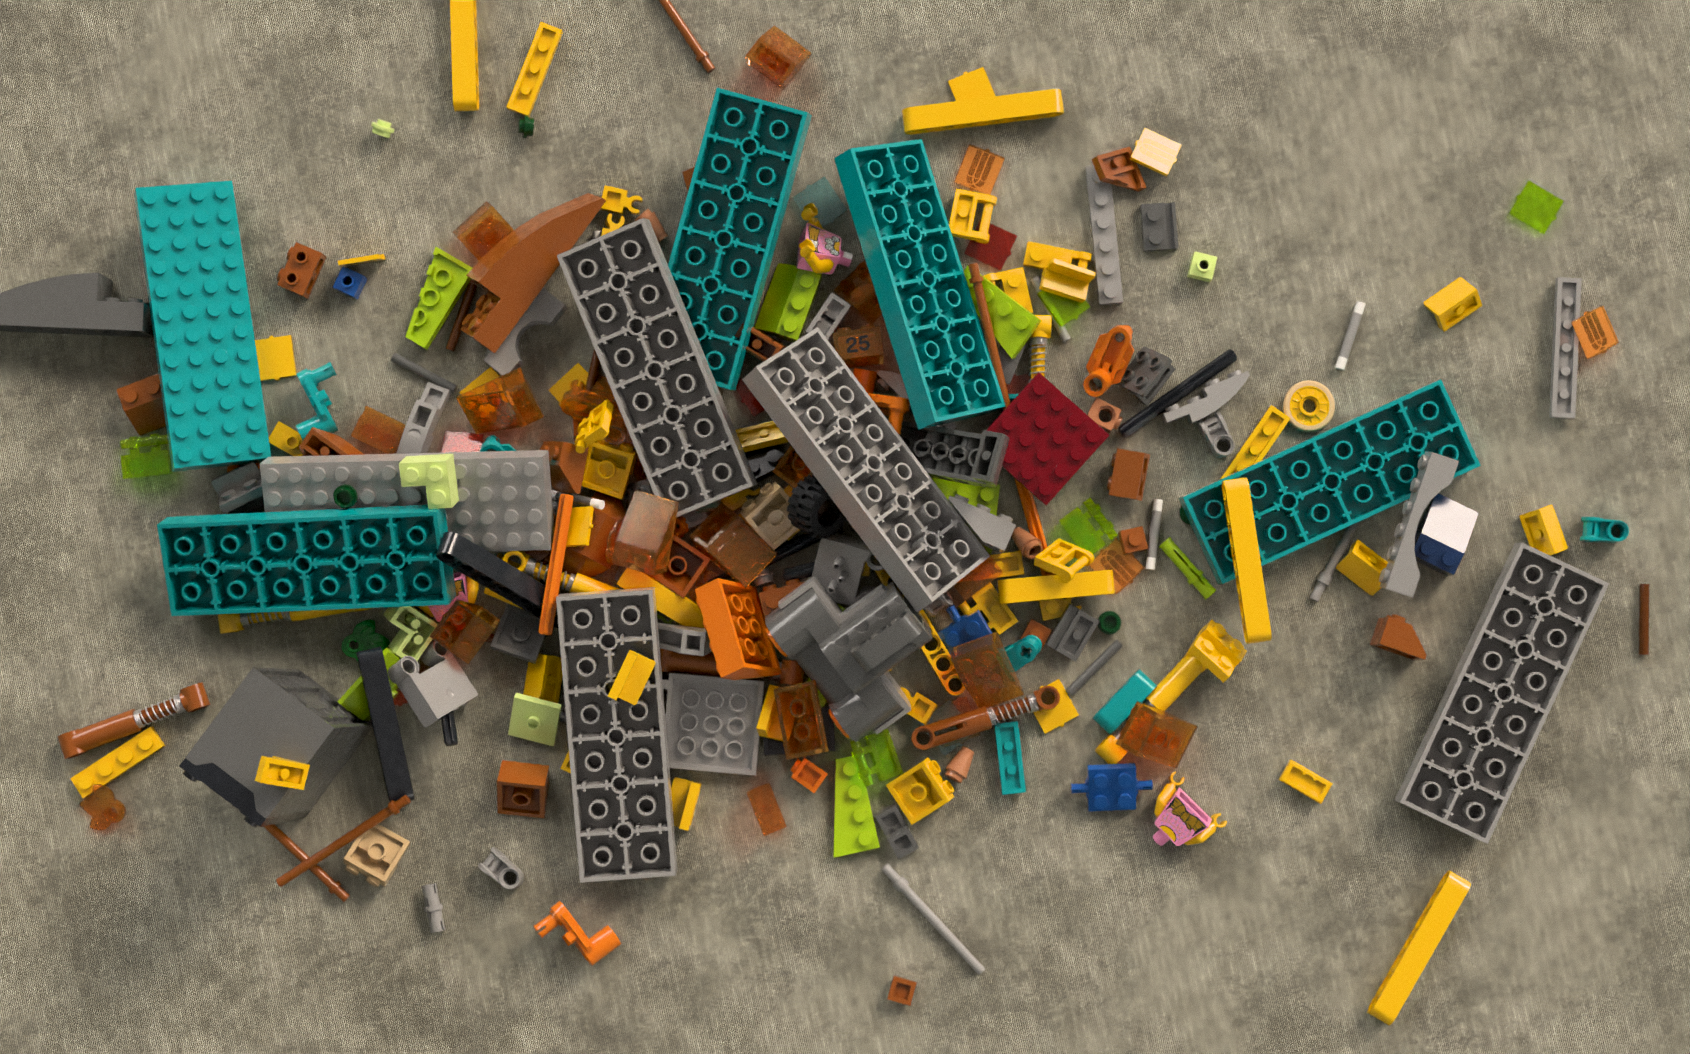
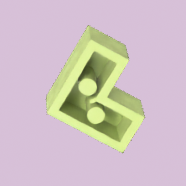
M453 454L406 456L399 463L401 486H426L428 509L453 508L459 501Z
M414 606L388 607L383 614L389 622L400 628L389 644V648L401 658L412 656L418 661L441 628V625L435 619Z

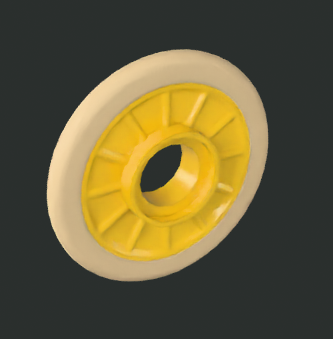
M1308 380L1299 382L1288 390L1284 398L1283 410L1284 414L1291 418L1289 423L1301 431L1313 432L1324 428L1331 421L1335 411V402L1327 387L1319 382ZM1305 400H1312L1315 403V410L1308 413L1303 409Z

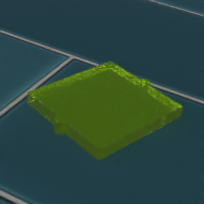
M1528 180L1521 193L1516 196L1517 200L1508 214L1544 235L1551 222L1557 219L1556 214L1564 201Z
M1043 290L1037 293V296L1059 327H1062L1072 319L1077 320L1080 314L1091 307L1086 300L1080 303Z

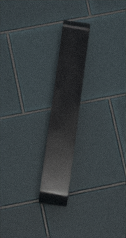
M454 532L443 533L436 554L440 561L540 618L545 591L544 584ZM556 608L554 627L559 628Z
M379 646L358 651V663L389 802L392 800L396 801L404 795H407L410 801L414 800V794L382 648Z

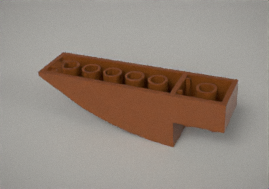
M590 193L584 194L538 214L499 241L466 275L485 289L487 294L482 295L478 299L476 309L472 314H468L462 322L463 327L460 330L486 349L496 353L560 265L557 255L570 250L606 200Z

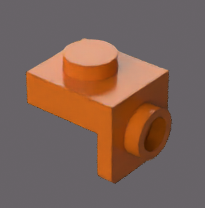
M804 758L802 761L797 759L790 769L793 772L791 778L813 793L816 792L828 775V773L807 758Z

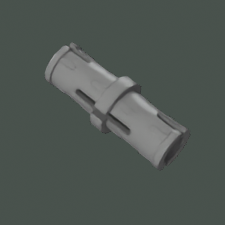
M432 883L421 886L425 902L424 912H427L430 933L446 930L441 910L443 909V904H440L437 884Z

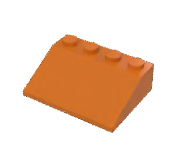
M717 578L695 589L696 602L703 616V626L708 633L709 646L714 653L717 663L716 670L721 678L740 680L782 674L773 643L765 630L767 627L765 616L755 586Z

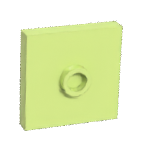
M516 693L508 735L554 747L562 704Z

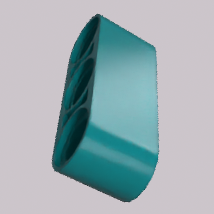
M1140 669L1137 670L1092 719L1109 735L1112 734L1157 685Z

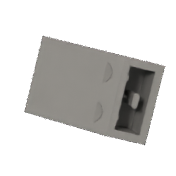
M956 494L955 497H949L948 501L980 544L1003 553L1016 524L1012 523L1013 519L1001 513L998 516L990 513V508L981 504H977L976 507L968 504L969 499Z

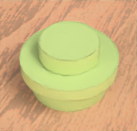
M378 119L377 123L372 122L371 124L373 127L372 133L390 138L391 133H394L395 129L391 128L392 123Z

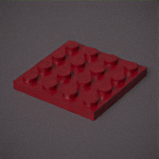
M1039 372L986 430L1003 433L1009 437L1010 440L1002 467L1045 506L1109 436L1104 429Z

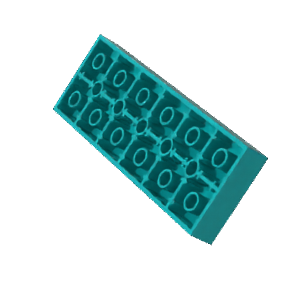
M717 88L668 267L717 386L736 390L746 355V347L751 337V330L758 312L812 115L802 110ZM744 323V328L742 330L741 336L736 337L735 334L737 333L741 324Z
M922 139L850 148L835 157L834 161L918 430L990 414L1006 407Z
M232 181L135 188L134 199L172 472L242 465L251 461L260 463L266 458L271 457L233 183Z
M1440 379L1180 497L1179 501L1217 583L1224 584L1235 579L1222 493V481L1244 477L1248 479L1261 566L1409 499L1412 492L1410 491V485L1413 478H1417L1419 468H1417L1418 461L1421 455L1425 454V451L1458 460L1459 463L1453 478L1481 465L1445 386Z
M428 505L176 516L167 517L157 524L171 616L449 605L456 597L453 568L436 557L444 532H448L445 508L428 509Z

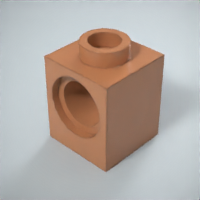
M1097 397L1087 413L1107 433H1110L1112 429L1117 430L1123 418L1119 416L1122 411L1121 409ZM1099 412H1109L1111 420L1109 422H1102L1099 419Z

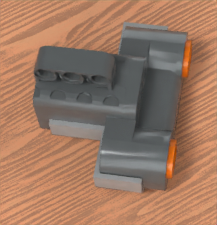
M813 576L778 601L779 607L765 616L767 626L765 630L770 640L783 656H789L792 660L797 661L828 702L830 707L828 712L835 725L846 738H852L857 742L873 730L878 734L911 711L910 701L888 671L931 641L932 633L920 612L915 611L894 581L887 586L883 583L846 610L842 611L821 582Z

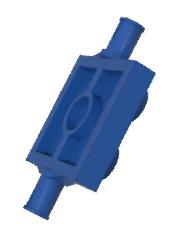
M954 604L946 608L945 610L952 622L949 626L938 631L937 634L961 674L971 668L980 667L985 678L994 675L988 661L990 658L1001 653L1002 648L980 611L977 610L969 615L960 616Z
M1135 763L1087 765L1085 783L1071 784V794L1086 793L1089 812L1136 810L1138 790H1153L1152 780L1138 781Z

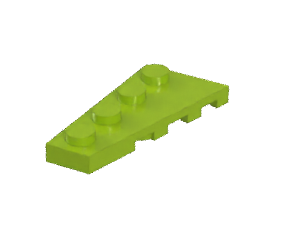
M436 246L433 252L432 264L429 265L426 273L428 276L424 288H421L418 306L414 309L405 336L426 350L430 347L471 280L466 275L472 267Z
M967 265L964 275L976 313L980 317L973 284H970L969 281L971 275ZM983 276L984 281H982L995 338L1011 359H1015L1041 320Z
M859 754L836 759L834 858L880 848Z

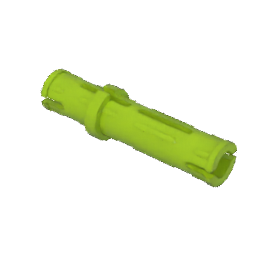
M1171 537L1159 546L1188 579V584H1192L1205 600L1217 591L1202 575L1204 572L1202 570L1199 571L1173 542Z

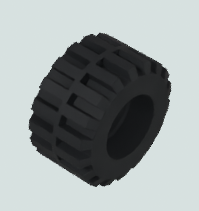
M813 474L812 476L808 475L804 478V481L800 480L797 483L796 489L793 488L792 490L793 494L789 497V505L787 506V512H789L788 519L793 526L813 538L822 539L824 537L826 539L831 534L835 535L837 530L844 526L843 523L847 519Z

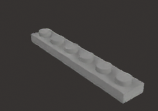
M1094 165L1086 166L1099 306L1122 304L1123 296L1112 186L1099 180Z
M1557 277L1555 279L1549 418L1575 419L1579 338L1572 322L1578 319L1580 321L1581 278Z

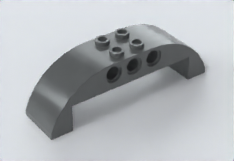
M902 421L901 434H899L930 477L991 488L997 486L1010 440L1003 433L983 430L982 434L936 426L918 430L916 423Z

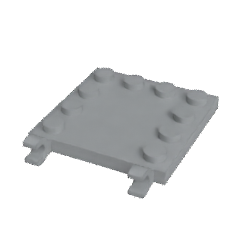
M669 672V679L662 678L663 689L668 690L665 719L669 768L756 776L759 734L756 727L762 711L764 680L723 679L720 676Z

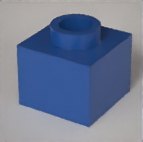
M342 266L333 288L358 300L367 278ZM347 278L352 279L350 285H345Z

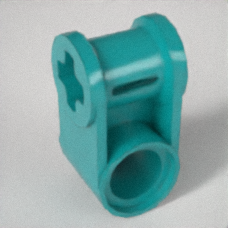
M1581 517L1583 534L1580 537V541L1616 543L1625 540L1629 534V527L1623 521L1599 517ZM1613 525L1617 526L1620 530L1618 538L1613 537L1611 534V527Z
M1027 635L1019 641L1004 647L1002 652L995 655L1006 674L1011 675L1035 659L1042 649V643L1037 636Z

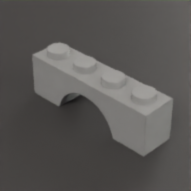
M542 288L496 353L487 349L484 354L486 356L484 361L509 381L523 364L518 348L523 333L535 325L554 326L568 308L546 289Z

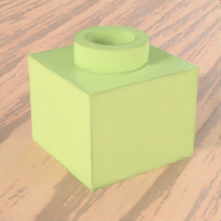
M1194 252L1191 257L1187 277L1210 283L1213 278L1217 257ZM1200 262L1207 263V269L1200 268Z

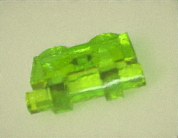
M155 433L150 434V437L141 438L130 436L129 439L120 440L121 449L129 448L130 451L129 455H121L123 479L172 474L170 451H160L161 444H168L167 434L159 435ZM150 446L151 452L139 453L140 447Z
M1089 498L1083 502L1088 509L1086 513L1083 514L1076 507L1058 522L1076 546L1094 554L1106 545L1101 538L1102 535L1106 533L1109 539L1113 540L1118 534L1114 530V524L1111 520L1108 522L1100 511L1102 508L1099 504H1095ZM1092 516L1101 527L1097 531L1088 521Z
M888 728L878 734L873 733L865 736L867 746L861 747L860 741H850L853 750L850 752L852 758L856 759L859 768L858 775L859 778H862L865 787L874 784L871 777L872 774H877L879 782L903 774ZM867 753H870L874 765L869 768L864 756Z

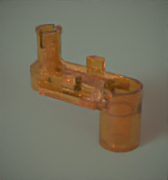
M573 380L569 391L565 392L562 397L560 406L562 411L571 416L573 421L581 423L582 419L589 417L591 410L608 399L614 407L609 434L604 440L611 445L623 443L628 429L616 400L607 397L606 393L600 390L595 393L585 390L583 381L580 382L578 387L579 380Z

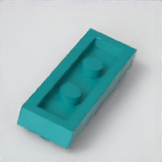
M1018 721L996 723V725L994 724L1002 795L1026 792Z

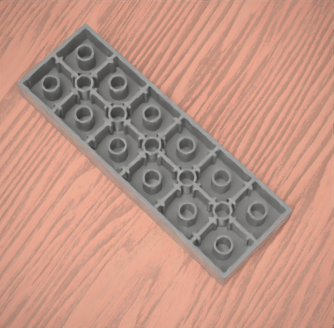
M645 218L639 219L557 255L665 522L757 485L650 220Z
M818 327L756 366L742 379L916 612L932 603L990 557Z
M548 450L268 457L260 463L265 512L344 509L339 507L333 499L335 489L344 484L352 486L358 494L357 502L351 508L428 505L426 486H401L399 463L406 456L453 454L459 501L453 508H445L448 532L457 533L486 551L550 550L555 528Z
M1522 542L1514 544L1396 795L1395 801L1488 844L1609 583Z
M655 587L559 594L556 597L580 883L676 876L678 866ZM629 650L656 662L636 705L620 698L614 700L608 697Z

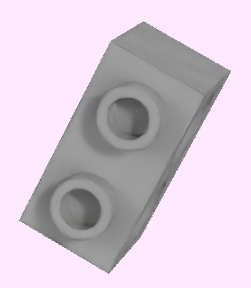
M831 292L806 329V334L818 327L830 342L851 311V305Z

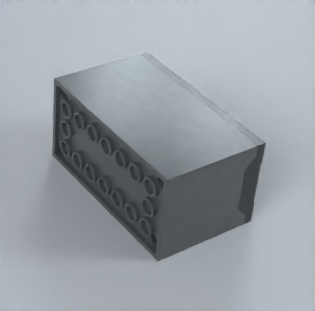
M253 667L179 767L185 770L183 774L188 779L194 782L197 780L203 782L245 815L244 820L255 828L257 826L263 827L306 817L373 727L369 721L361 720L337 702L339 700L337 697L301 670ZM261 756H276L310 765L304 790L255 781Z

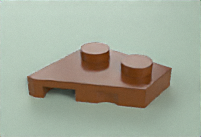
M1130 146L1101 154L1091 159L1100 181L1138 192L1147 188L1137 163L1130 160L1132 155Z

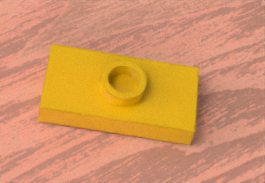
M278 421L269 436V443L292 456H302L299 445L303 439L299 432Z
M1291 759L1278 779L1319 804L1323 802L1333 784Z

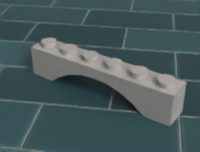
M1428 451L1421 455L1417 468H1419L1417 478H1413L1410 485V491L1412 492L1409 501L1406 500L1402 509V514H1404L1402 522L1398 523L1394 535L1396 540L1394 546H1391L1387 553L1389 561L1386 569L1384 568L1381 571L1379 577L1380 587L1409 597L1414 596L1420 578L1414 551L1417 525L1430 501L1441 490L1452 483L1459 463L1458 460Z
M658 623L660 649L698 656H705L710 653V640L705 628Z

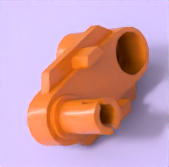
M1117 325L1108 333L1099 336L1086 366L1089 375L1084 380L1083 387L1088 395L1099 397L1111 385L1121 382L1135 351L1131 344L1133 330L1130 326ZM1093 378L1099 379L1102 382V387H1098L1094 383Z
M854 368V376L884 416H889L888 421L896 432L901 434L903 415L909 412L910 408L909 399L873 394L877 372Z
M561 901L550 908L551 911H549L550 914L536 925H533L535 931L545 926L538 933L541 938L558 925L562 926L566 932L562 939L568 946L574 943L591 966L621 945L620 940L608 925L588 938Z

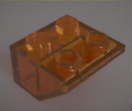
M774 25L759 37L746 54V62L784 90L812 53Z
M864 260L846 279L841 281L834 289V292L841 299L849 303L851 309L869 325H872L882 315L866 260Z
M457 599L429 637L469 664L501 620L482 606Z

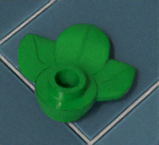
M365 620L358 623L354 627L353 633L343 639L341 647L346 656L355 658L358 662V651L381 646L383 651L388 647L390 641L385 636L374 633V620ZM350 642H357L358 648L352 650L349 647Z

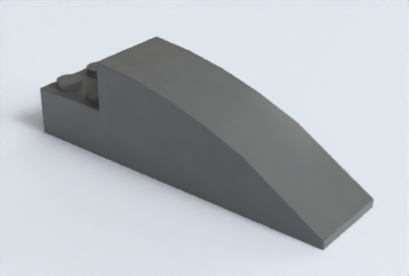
M100 273L52 277L27 283L0 293V331L154 338L149 303L137 298H129L128 302H122L119 298H113V280Z

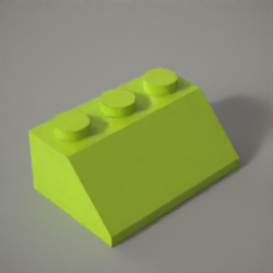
M778 263L755 328L793 343L800 339L822 281V274L798 269L794 265Z
M385 648L383 655L388 673L389 668L399 661L401 657L396 655L391 649ZM360 676L337 702L361 720L369 721L371 718L362 677ZM389 678L392 697L394 699L398 695V692L396 690L399 687L397 686V684L393 683Z

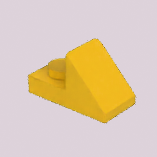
M261 756L255 781L304 790L310 765L276 756Z

